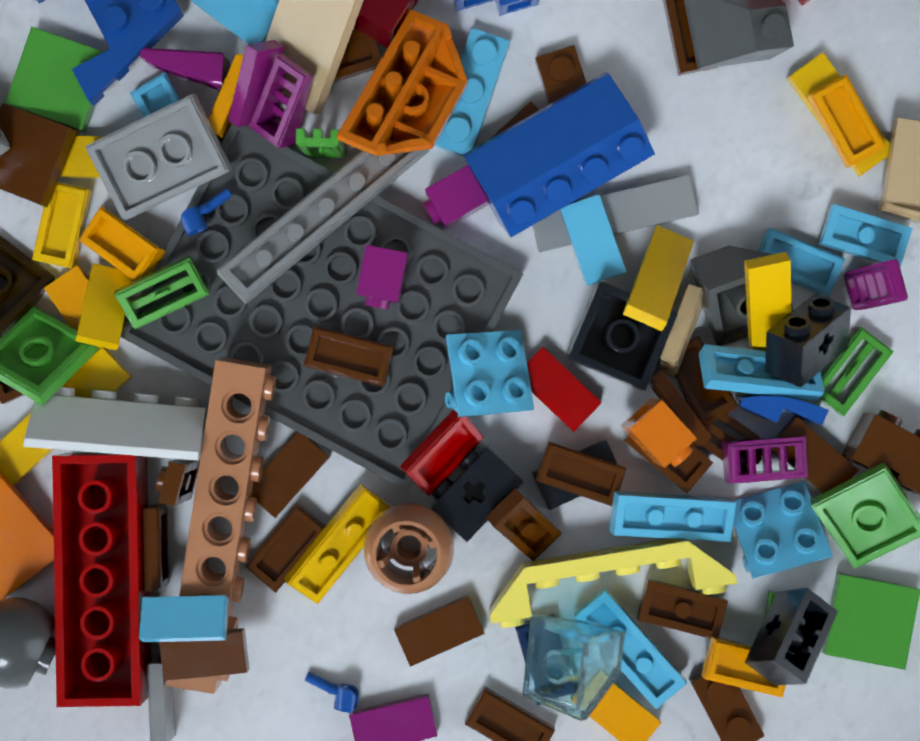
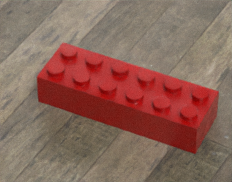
M96 452L52 456L56 707L141 706L148 699L147 665L151 662V642H142L139 639L142 597H150V591H144L142 508L148 506L147 456Z

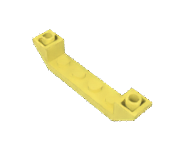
M667 538L539 559L534 562H522L489 608L491 624L500 622L501 628L523 625L525 623L524 618L532 617L527 584L535 583V588L537 589L558 586L560 584L559 579L574 576L576 582H587L599 579V572L616 570V575H630L640 572V566L656 563L658 569L677 567L681 565L680 559L685 558L690 584L696 590L702 589V594L711 595L726 592V585L737 584V578L729 569L687 539Z

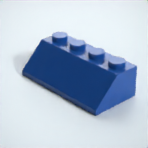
M605 72L463 154V157L486 195L488 204L499 224L512 238L655 155V152L638 116L610 74Z

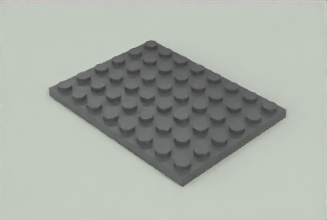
M232 123L221 146L233 170L198 186L186 209L205 204L225 188L228 189L232 197L211 211V213L204 215L208 228L198 234L188 236L180 219L164 249L166 251L153 270L155 272L191 255L196 269L199 270L204 284L206 283L209 289V295L135 330L129 319H127L122 328L121 338L209 385H212L215 360L221 357L272 365L270 375L276 376V388L273 400H266L265 415L408 491L412 480L399 466L439 426L452 409L447 408L445 403L446 393L451 392L454 388L446 335L493 332L523 273L377 195L249 303L245 304L218 276L217 269L335 172L288 147L277 148L247 125L237 127ZM366 245L407 252L409 255L400 304L390 303L389 310L364 305L366 298L356 295ZM184 270L144 289L140 296L188 274V272ZM191 283L134 311L138 316L196 287ZM313 326L394 346L385 386L303 366ZM240 393L234 395L233 398L251 407V401L246 395Z

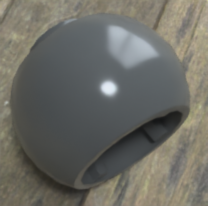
M10 597L0 600L1 688L16 689L28 686L34 672L46 675L54 658L55 638L51 637L55 628V618L45 606L34 600L22 597Z

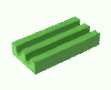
M296 129V144L307 158L344 159L346 157V143L337 140L339 130L330 129V138H327L322 129H313V137H310L305 129Z
M188 255L115 290L114 295L135 330L209 295V289L206 283L204 284L199 270L196 269L191 255ZM184 270L188 272V274L130 302L127 298ZM191 283L196 287L138 316L134 311Z
M857 327L848 339V348L830 362L821 374L825 389L862 340L866 341L865 345L829 392L825 391L819 398L824 404L833 408L840 416L846 415L894 352L863 327ZM875 348L879 351L877 356L841 403L837 401L836 397Z

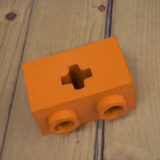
M650 398L621 425L654 463L664 468L670 463L676 467L693 452L689 445L697 439L660 399Z

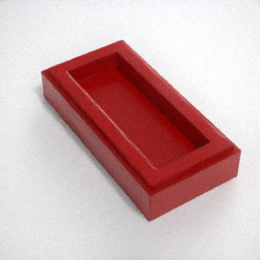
M541 347L527 362L531 392L573 432L602 403L544 347Z
M453 410L399 467L423 493L430 496L485 437L468 417H458V413Z

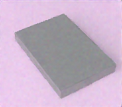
M196 93L85 146L123 221L233 170Z

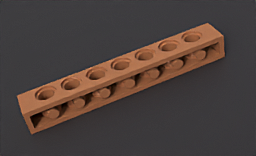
M221 357L215 360L179 596L226 595L229 599L228 630L238 629L239 619L232 617L234 603H240L244 590L245 578L239 577L241 562H247L250 552L251 538L245 537L247 522H253L256 514L257 498L251 497L253 482H259L262 475L264 458L258 457L260 441L265 442L269 432L270 417L264 416L266 400H273L276 376L270 375L272 368L270 364ZM235 394H244L250 399L251 411L249 414H240L234 409L232 401ZM228 435H237L244 441L245 451L243 454L237 455L229 451L226 445ZM221 476H231L237 481L239 487L237 494H227L222 490L220 486ZM218 516L227 518L232 525V533L222 534L218 532L214 526V518ZM217 557L221 559L226 566V572L223 574L213 572L208 566V558ZM230 675L166 681L165 686L215 694L221 682H227Z

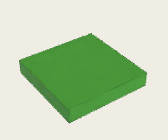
M31 26L5 104L86 132L95 105H92L86 98L72 69L104 51Z
M33 306L0 338V381L43 406L99 348L98 346L76 342L77 330Z
M885 462L811 499L812 509L854 569L920 537V514Z
M837 572L830 605L838 610V613L821 652L825 655L906 670L920 589Z

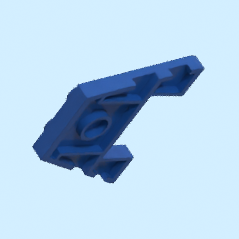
M37 0V1H38V3L40 4V3L44 2L45 0ZM85 0L109 46V50L72 69L86 98L92 105L97 104L105 96L103 92L116 79L120 81L130 71L128 67L140 56L141 49L153 48L184 17L176 0Z

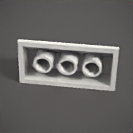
M61 387L43 406L34 401L23 447L199 460L208 407L199 406L200 398L175 397V404L158 403L159 395L133 393L132 401L116 399V391L92 390L91 397L75 396V388Z

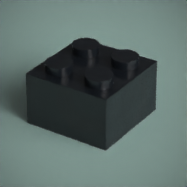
M599 281L595 285L565 359L638 390L646 391L678 313L671 311L663 331L657 330L623 314L630 296L629 292Z

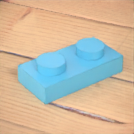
M832 204L829 207L818 245L876 263L897 259L901 267L913 228Z

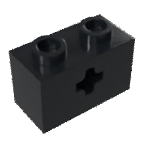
M816 293L767 331L765 372L801 388L848 348L851 307L834 301L830 297L821 296Z
M488 446L482 452L475 447L459 464L464 471L454 481L447 477L431 494L436 499L431 505V509L442 517L466 542L488 521L485 517L498 503L506 498L515 488L518 489L524 483L523 479ZM481 481L484 484L481 488L484 495L483 498L479 499L474 496L468 500L465 497L467 494L465 484L470 482L475 485Z
M809 588L777 592L744 663L775 686L806 684L838 610Z

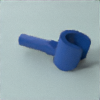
M227 188L205 204L203 203L200 206H194L183 211L181 222L188 236L198 234L208 228L204 215L211 213V211L232 197Z
M308 672L305 677L306 682L329 694L336 695L334 702L335 710L351 713L357 708L359 692L355 686L350 684L337 685Z

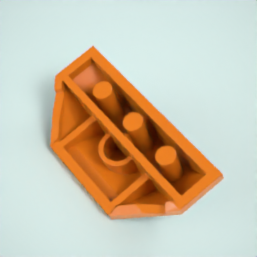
M410 9L339 130L337 140L375 156L427 150L434 147L468 82L448 24Z

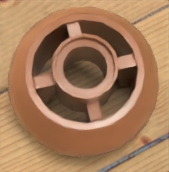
M401 503L389 507L380 513L371 522L364 540L365 561L374 579L383 587L402 594H417L435 586L447 574L454 555V541L446 522L432 509L416 503ZM389 529H392L395 535L391 546L383 549L382 536ZM407 535L414 536L420 541L421 548L416 552H408L402 548L400 539ZM429 546L431 549L436 547V559L425 567L423 560ZM394 559L398 564H401L403 566H412L413 570L401 569L395 566L390 560Z

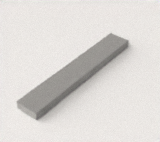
M430 149L375 156L362 150L218 268V276L245 304L249 303L425 156Z

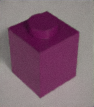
M466 165L426 188L425 193L428 200L422 203L434 225L441 221L445 229H448L488 206V199L471 169Z
M371 245L365 246L356 295L366 298L364 305L389 310L390 303L400 304L409 259L407 252Z

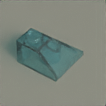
M532 615L522 696L580 721L587 720L620 675L625 632L592 621Z

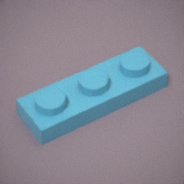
M471 28L461 57V63L468 80L467 87L434 147L460 156L475 148L510 45V40Z
M705 344L698 353L703 385L706 389L816 401L825 393L821 372L817 373L801 388L766 373V351Z
M614 491L609 531L616 536L731 542L737 502L731 498Z
M603 588L574 613V618L655 709L660 707L687 684L686 678L606 588Z

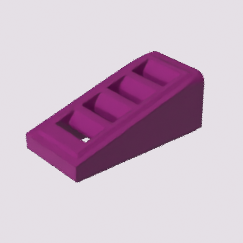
M143 48L140 51V58L152 68L218 91L221 90L230 69V61L222 52Z
M277 54L249 127L277 148L295 145L296 129H301L313 75L284 54ZM286 71L297 78L296 84L285 78ZM283 87L292 93L291 97L282 92ZM280 101L287 106L286 109L279 106ZM277 115L282 118L281 122L276 119Z
M897 259L844 273L843 277L853 310L858 311L898 303L908 298Z
M806 436L722 441L724 482L728 484L808 478ZM786 446H794L796 469L788 470ZM772 447H778L779 470H772ZM762 448L763 471H756L755 449ZM739 450H746L748 472H741Z

